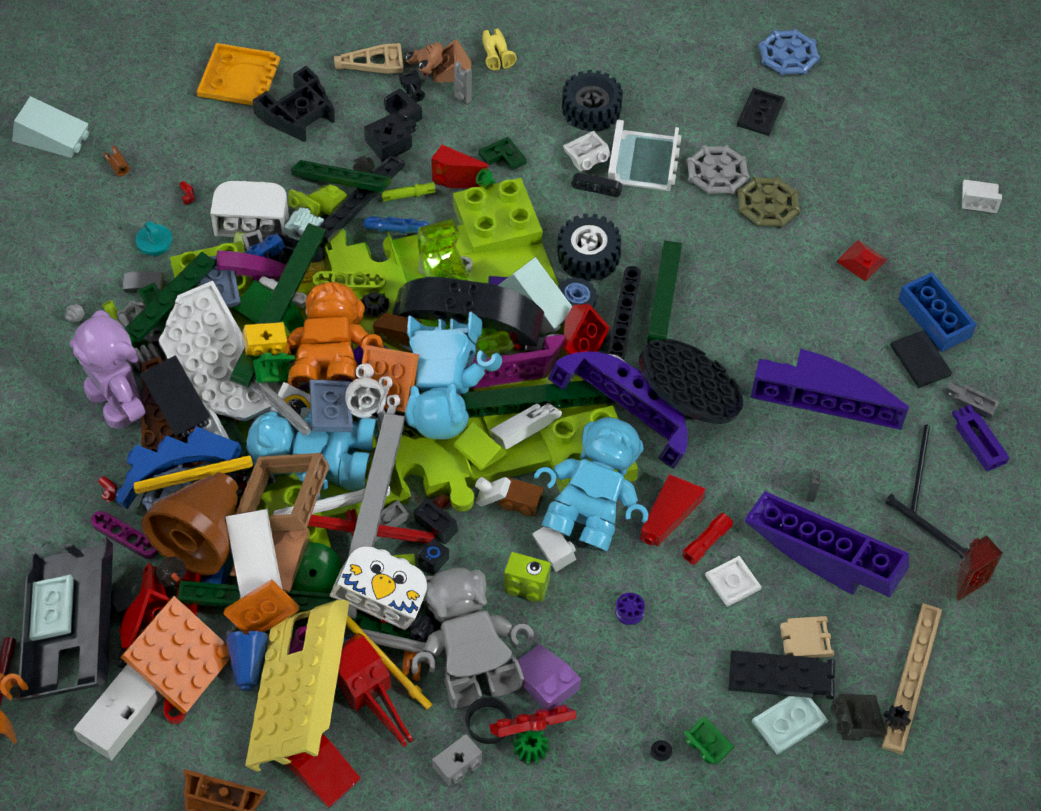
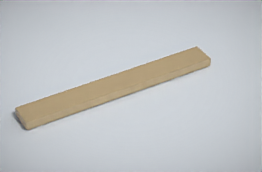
M924 603L921 605L894 702V707L903 705L906 711H910L907 718L911 722L909 726L905 725L903 732L900 729L893 732L888 726L882 745L883 749L903 755L942 609Z

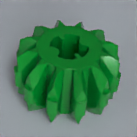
M532 730V732L524 731V734L517 733V739L513 740V746L515 747L514 754L519 755L518 759L520 761L526 758V763L529 765L531 760L537 764L539 763V758L543 760L546 758L545 753L549 752V746L547 745L549 739L548 737H543V731L536 733V731Z

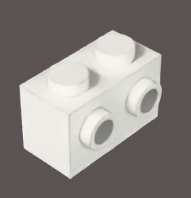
M544 526L534 532L533 537L555 572L576 560L574 555L576 549L571 541L567 542L565 540L566 534Z

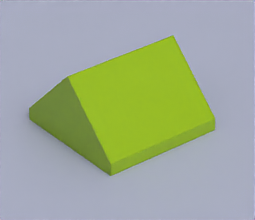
M474 422L454 443V446L481 471L507 454L500 445Z

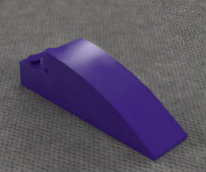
M801 348L796 366L759 359L751 398L899 430L902 429L909 409L907 404L865 374L839 361Z
M764 491L745 518V522L781 552L806 569L852 595L859 585H863L887 597H891L909 568V553Z

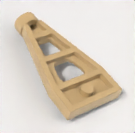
M400 43L383 44L341 54V56H334L335 70L345 68L386 74L404 73ZM383 54L385 56V63L375 64L370 61V58L374 55ZM366 57L367 63H355L353 59Z

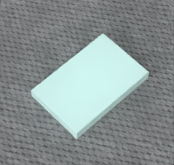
M72 575L33 582L29 638L32 641L71 633L74 577Z
M788 696L752 719L754 726L777 755L829 721L811 698Z

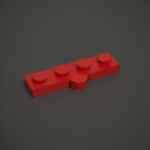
M557 705L553 710L540 709L535 711L536 714L532 715L519 714L515 719H499L497 723L490 724V733L503 737L528 730H543L547 728V725L576 719V710L567 707V705Z

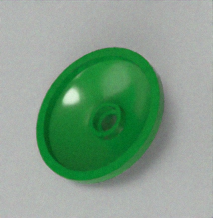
M309 542L291 590L331 593L342 568L338 555L324 544ZM311 569L316 570L317 574L315 577L309 576Z

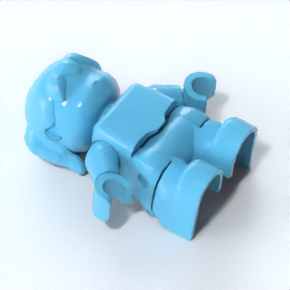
M469 312L468 325L450 319V330H446V323L442 319L439 320L438 327H428L420 324L412 316H408L407 333L410 339L409 343L412 352L419 354L415 384L410 389L411 394L405 410V420L409 426L416 428L420 434L427 438H452L464 430L469 419V415L465 411V401L459 394H465L468 392L469 387L475 386L484 376L485 369L491 372L499 369L502 365V357L495 353L486 362L488 356L479 350L477 354L478 363L471 365L475 357L477 338L482 333V321L472 312Z
M267 412L260 415L250 426L246 448L253 460V467H255L258 457L322 453L330 465L322 488L324 490L327 489L328 481L338 487L342 486L346 490L354 492L366 489L365 474L367 462H370V453L358 452L357 448L367 451L373 450V436H378L377 419L361 418L360 422L352 421V432L311 431L306 436L302 435L299 431L297 432V429L278 412ZM309 412L306 418L303 419L312 427L311 412ZM295 472V475L303 482L307 472ZM277 473V474H270V475H279V474H280V475H282V474L292 475L293 473ZM320 493L317 500H321Z
M612 417L602 418L595 422L590 421L584 426L581 461L566 459L554 466L553 470L543 467L534 474V479H538L541 473H548L551 477V482L547 484L549 489L553 487L556 479L571 478L566 488L550 503L541 526L549 527L570 536L575 524L574 521L586 525L579 541L594 545L605 552L608 551L615 532L614 524L618 497L622 504L628 508L625 513L626 520L631 518V512L635 509L642 513L641 521L643 523L648 520L646 508L636 503L638 498L634 485L623 477L627 469L643 452V442L630 424Z

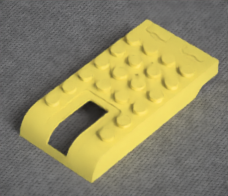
M344 599L335 600L317 606L312 610L293 614L271 628L250 734L246 767L258 772L261 770L259 768L261 763L275 760L283 765L288 764L291 761L284 757L306 752L314 757L318 756L321 735L330 726L349 601ZM309 617L303 650L288 655L294 622Z

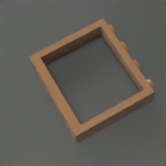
M322 453L258 457L235 515L257 510L270 474L307 472L291 514L268 515L271 532L306 530L330 465Z

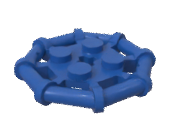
M370 216L363 223L366 229H377L379 232L392 231L402 234H426L430 230L428 222L415 221L413 218Z

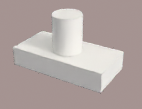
M480 477L475 484V487L480 490L475 503L479 506H485L505 498L511 481L504 477L490 483L483 477Z

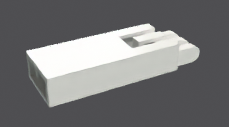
M535 404L490 430L491 437L498 445L508 449L552 424L554 420L561 417L562 412L551 404H546L542 407Z

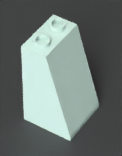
M30 96L14 120L12 141L72 158L74 153L79 152L82 140L86 141L88 138V123Z
M536 257L498 285L526 296L541 307L544 311L541 334L545 335L548 332L553 334L561 328L560 323L562 325L565 324V319L572 306Z

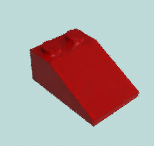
M443 144L431 158L432 181L435 184L447 188L469 189L472 187H482L476 183V177L482 169H488V164Z
M590 304L573 305L565 319L563 349L568 355L587 351L598 352L610 329Z
M323 733L321 735L318 756L314 757L306 752L284 757L291 761V763L285 765L328 808L361 779Z

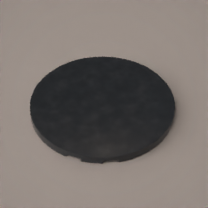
M674 339L652 340L643 348L639 356L641 372L650 387L670 406L691 418L712 424L728 423L738 416L743 407L741 390L735 379H730L725 373L727 370L718 361L715 360L713 362L705 356L706 353Z

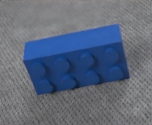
M932 272L902 286L898 300L941 352L972 338L977 324Z

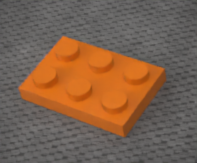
M271 579L226 607L223 614L244 634H249V631L264 633L298 612L299 605Z

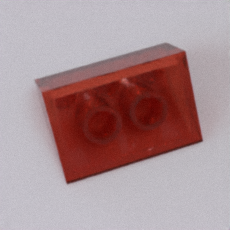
M987 535L981 539L976 538L969 544L970 548L965 554L964 561L960 564L961 568L958 573L956 593L958 601L987 584L1001 559L1003 552Z

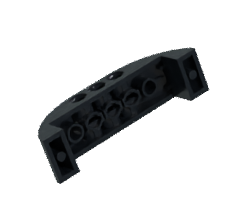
M424 277L405 283L397 293L392 315L407 318L412 316L416 319L438 322L442 319L445 323H450V319H454L458 323L466 325L469 323V312H472L482 321V328L516 332L518 344L536 347L544 319V311L541 307L516 291L494 284L445 277Z

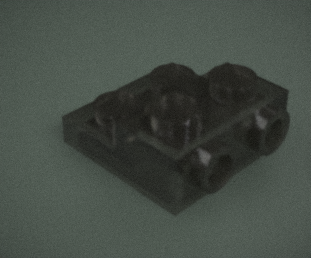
M840 694L832 701L831 712L836 715V731L838 734H841L842 740L861 741L864 737L883 738L887 734L876 695Z

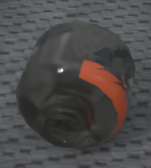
M177 556L165 558L156 570L158 582L164 587L178 586L187 573L185 562Z

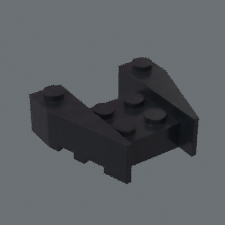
M307 66L293 73V86L295 90L276 101L265 91L253 99V111L258 118L265 124L303 142L307 141L306 127L314 121L325 116L332 123L335 122V108L328 99L324 87L321 86L318 76Z

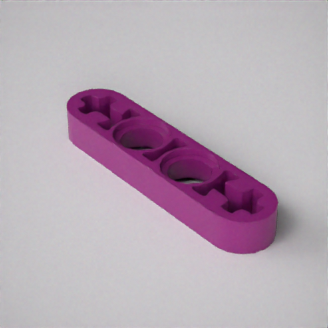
M98 511L92 515L91 523L93 528L145 559H152L158 554V551L141 532L106 512ZM104 518V522L108 525L107 528L104 523H97V520H102ZM115 527L122 528L119 534L111 533ZM131 536L138 537L135 543L130 544L127 542ZM144 546L147 547V548H150V547L152 546V549H153V550H152V551H151V550L145 551Z

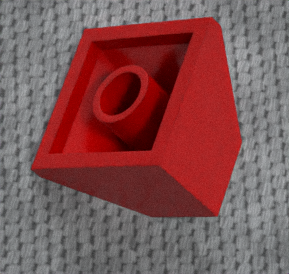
M857 240L836 262L862 280L867 281L887 261V258L860 240Z

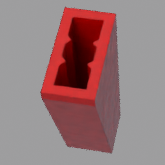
M669 474L648 515V520L641 529L640 539L648 545L659 546L703 501L706 489Z

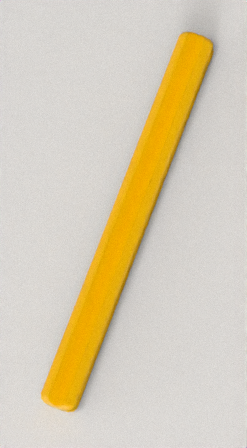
M244 456L135 482L134 490L136 494L199 480L206 476H213L217 472L225 474L252 467L253 461L251 456Z

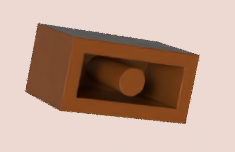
M508 478L511 483L507 495L498 501V506L508 511H518L525 516L532 515L536 517L543 499L544 488Z

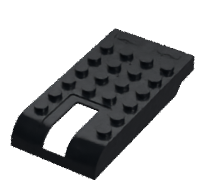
M107 537L102 538L104 541L102 545L78 549L71 544L65 546L68 552L42 558L36 552L31 553L30 573L26 576L19 670V676L26 682L28 690H22L18 685L19 701L24 702L102 686L107 682L113 543ZM72 575L74 577L71 633L32 641L29 638L33 582ZM80 647L77 686L57 690L60 651Z

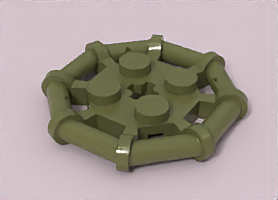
M755 176L744 187L737 190L739 214L746 216L757 227H785L788 221L801 212L798 190L793 189L782 181L781 177L758 178ZM778 187H780L782 190H784V191L787 192V193H786V194L782 193L781 191L778 190ZM752 188H756L755 192L749 193ZM745 199L750 200L751 205H746ZM787 200H791L792 206L787 205ZM766 201H771L772 204H770V203L765 204V202H766ZM784 212H787V214H786L785 216H783V217L780 216V215L783 214Z

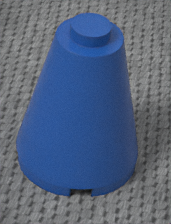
M242 631L227 634L226 641L236 686L240 687L242 691H251L253 687L258 685L268 644V635L258 631H249V634H242Z

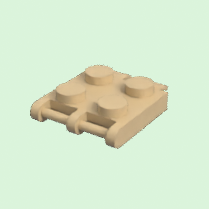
M826 616L787 619L786 623H781L782 639H786L783 640L785 655L813 658L834 656V650H831L830 645L831 634L828 633L826 624L828 618ZM820 624L823 625L824 633H822ZM824 640L826 641L827 650H825Z

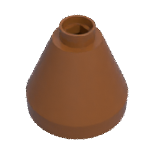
M217 472L213 476H206L156 501L142 518L141 525L146 538L162 556L189 572L200 575L217 573L230 555L231 544L225 517L235 515L238 485L230 476Z

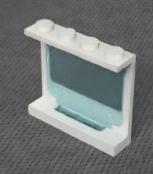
M617 120L608 179L617 180L626 186L670 191L671 185H675L676 174H673V171H677L678 161L674 160L679 157L680 150L676 146L681 143V135H678L679 128H675L674 136L623 130L624 121Z

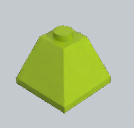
M329 184L321 186L306 197L320 203L319 210L330 216L348 198V195L338 189V187Z

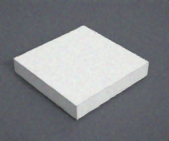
M740 556L705 573L706 578L726 607L761 590V585Z

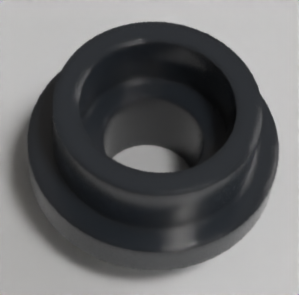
M658 740L651 746V755L657 761H666L672 755V747L667 741ZM658 748H664L665 752H659Z

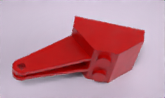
M150 563L143 570L140 593L126 610L119 630L122 648L126 650L171 599L166 596L159 567H153Z
M360 633L356 634L342 645L337 682L352 709L357 711L364 705H367L395 736L398 742L405 747L407 746L405 739L411 743L413 738L404 726L386 693L391 688L390 674L381 657L365 636ZM376 697H380L397 727L374 700Z

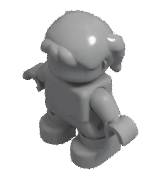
M461 567L441 571L434 575L427 583V590L424 596L427 607L430 611H433L434 617L442 625L440 630L429 635L423 652L416 654L411 667L412 673L416 674L418 672V664L425 662L430 666L429 671L434 673V659L444 650L446 658L445 685L452 709L470 706L474 701L482 698L479 684L476 681V675L486 673L488 677L487 683L492 697H500L520 689L524 677L519 662L513 655L511 657L512 651L499 636L503 638L510 637V644L514 649L519 644L516 635L523 634L527 640H533L534 637L532 628L526 624H518L513 628V624L500 615L489 616L487 611H481L482 607L487 604L485 596L486 576L480 570L469 571Z

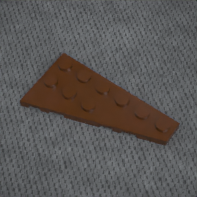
M161 356L142 363V373L162 363ZM142 378V405L146 411V414L142 416L141 423L142 447L157 453L158 445L164 440L166 435L188 443V436L183 439L181 437L176 438Z

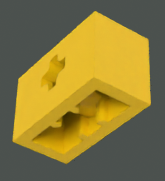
M284 323L244 325L243 341L246 355L259 356L264 353L279 354L285 352L287 339Z

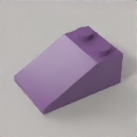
M541 644L518 660L524 677L523 687L543 709H555V706L562 704L580 690L581 678L567 663Z

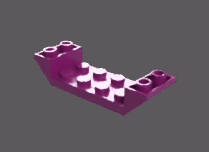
M564 335L545 337L542 350L528 353L521 352L507 356L501 355L502 365L500 368L492 372L485 369L484 376L471 388L477 389L546 378L560 357L565 338ZM475 357L471 365L474 363H478Z

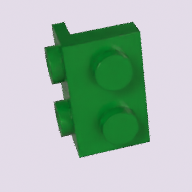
M264 353L260 355L261 358L253 361L257 384L288 383L289 362L295 360V356L287 355V353H279L273 356L272 353Z
M705 716L689 731L685 730L683 732L687 736L685 741L693 749L697 747L702 752L700 757L707 764L718 765L735 748Z

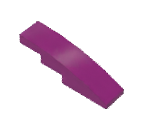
M219 250L216 253L218 270L235 271V275L252 276V281H259L264 276L278 282L286 267V264L257 255Z

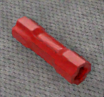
M720 513L700 536L683 550V558L690 564L695 565L705 555V552L732 527V519L725 513Z

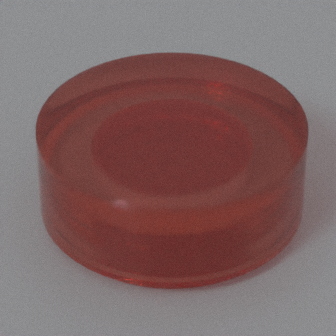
M443 493L433 503L443 510L449 504L450 498Z

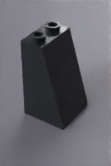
M176 355L141 373L143 380L176 438L181 437L183 439L189 436L191 430L195 429L196 426L203 428L210 424L209 420L212 418Z

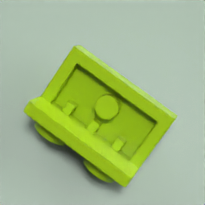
M293 189L289 190L288 206L297 211L300 207L310 210V214L316 216L317 219L325 214L319 210L320 203L306 197L307 195L302 192H297Z

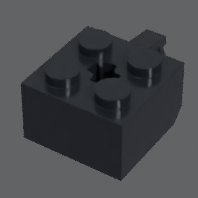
M395 113L364 126L365 141L381 162H384L389 156L395 157L411 149V133L416 131V123L413 119L401 122Z

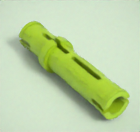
M434 182L420 185L415 183L414 186L384 190L381 194L383 202L413 196L418 198L420 195L436 193Z

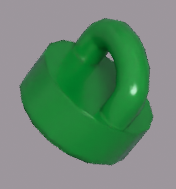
M486 168L482 169L476 177V183L482 187H486L488 184H495L496 181L492 178V172Z

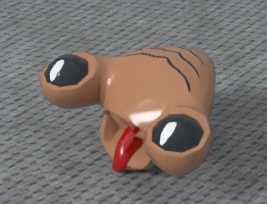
M435 42L424 46L420 50L408 52L405 62L410 65L420 63L419 71L424 76L430 75L432 70L443 60V45Z

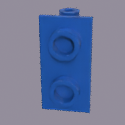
M276 233L275 235L268 236L260 244L251 246L245 253L268 258L267 252L273 257L283 251L285 245Z

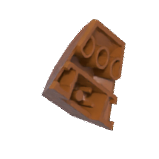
M184 769L185 811H255L267 791Z

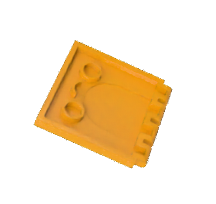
M216 43L197 89V96L253 106L254 98L265 91H269L281 58L275 55V52Z

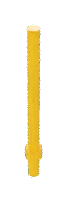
M347 615L346 626L355 635L360 633L365 636L381 657L386 668L409 691L408 694L428 710L433 704L422 694L423 690L418 685L415 686Z

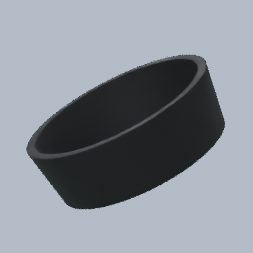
M483 697L477 699L469 706L465 722L470 735L476 741L483 744H494L504 739L505 736L482 738L476 735L470 729L472 715L484 707L497 708L510 720L512 719V713L507 704L502 700L494 697Z

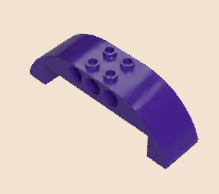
M578 352L557 360L548 380L564 390L577 374L669 440L658 459L672 469L676 467L687 449L685 419L680 411L670 406L650 387L639 369L630 366L621 359L600 352Z

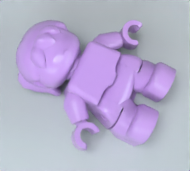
M103 310L96 311L91 318L77 328L74 338L70 341V347L73 348L74 356L79 360V364L82 365L83 370L88 375L84 381V391L87 398L96 403L108 401L103 408L106 424L115 429L123 428L146 414L142 402H140L143 396L135 382L131 366L126 361L129 360L135 363L138 361L136 350L132 346L130 336L122 324L111 318Z

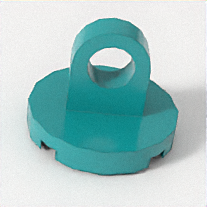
M152 220L145 223V227L139 230L136 235L138 250L145 255L151 254L152 256L162 255L167 252L173 242L170 230L163 225L154 224Z

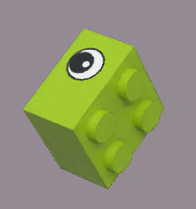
M511 552L504 572V591L511 596L519 595L526 597L532 602H543L550 582L551 563Z

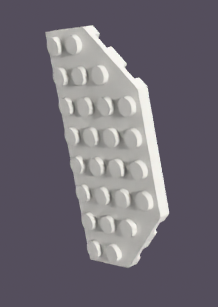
M208 282L178 295L173 311L166 322L164 332L160 336L159 345L167 359L174 355L177 356L206 409H211L217 414L244 422L270 411L272 405L251 384L247 389L229 381L231 373L245 346L243 334L214 282Z

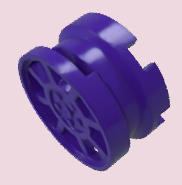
M625 593L617 600L615 614L619 621L625 625L638 624L644 616L645 602L636 593Z

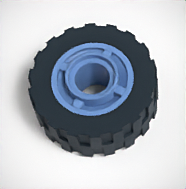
M572 277L562 281L558 286L571 306L590 304L594 309L597 291L589 281Z

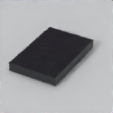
M753 88L739 117L737 127L769 136L784 104L785 97Z
M924 330L891 342V348L918 388L951 376L952 371Z

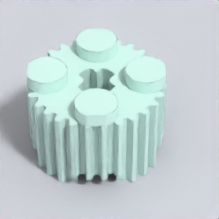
M300 207L298 211L293 212L283 231L288 237L300 240L308 223L319 227L324 222V219L320 217L317 219L316 216L310 214V210Z

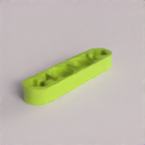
M319 271L313 276L314 286L319 285V281L316 280H319L320 277H323L325 280L323 283L329 282V277H332V282H335L337 277H343L345 279L344 284L352 290L378 291L383 289L386 284L385 276L381 272ZM356 277H362L364 282L361 285H356L353 280ZM377 277L380 280L378 285H376L374 282Z

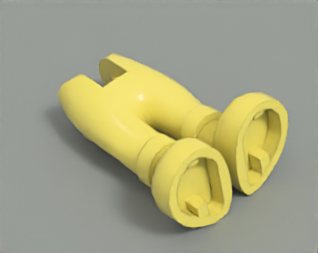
M496 28L494 29V35L490 36L489 31L484 30L482 41L487 53L485 60L487 67L491 70H499L501 62L504 69L513 66L517 57L513 51L507 50V44L502 32Z

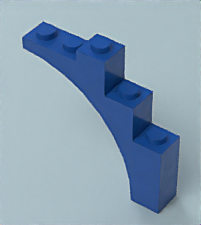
M197 426L189 434L188 443L166 435L164 440L159 443L157 453L135 445L127 457V463L132 469L127 472L123 487L117 491L116 501L121 507L128 509L138 495L134 490L135 482L150 479L155 474L158 475L177 467L178 464L185 465L197 462L219 463L239 458L243 449L238 442Z

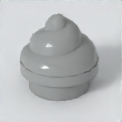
M78 304L68 306L66 308L65 320L73 323L80 322L85 315L84 310Z

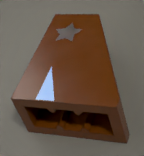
M384 313L380 319L377 318L373 324L374 334L380 336L383 342L400 351L413 353L407 333V317Z

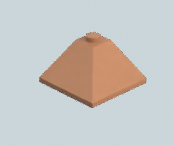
M306 528V530L272 532L281 585L285 592H290L310 540L309 528ZM234 565L230 575L237 577Z

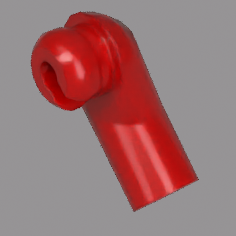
M181 181L179 188L186 194L182 196L183 203L186 205L193 203L195 200L193 187L186 181Z
M102 476L98 480V483L105 488L102 498L107 502H111L116 498L117 486L106 476Z

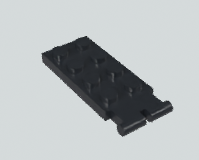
M731 650L728 691L813 698V695H825L827 699L832 700L835 698V681L832 680L835 678V660L828 659L827 662H818L813 657Z

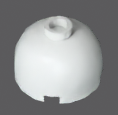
M361 377L350 383L346 390L345 401L348 409L352 410L351 413L354 416L368 418L376 411L379 413L386 402V396L382 386L376 380Z

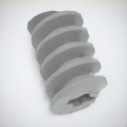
M148 343V349L144 345H141V351L136 347L134 348L138 357L137 362L126 361L130 364L134 374V368L140 372L142 363L160 357L156 346Z

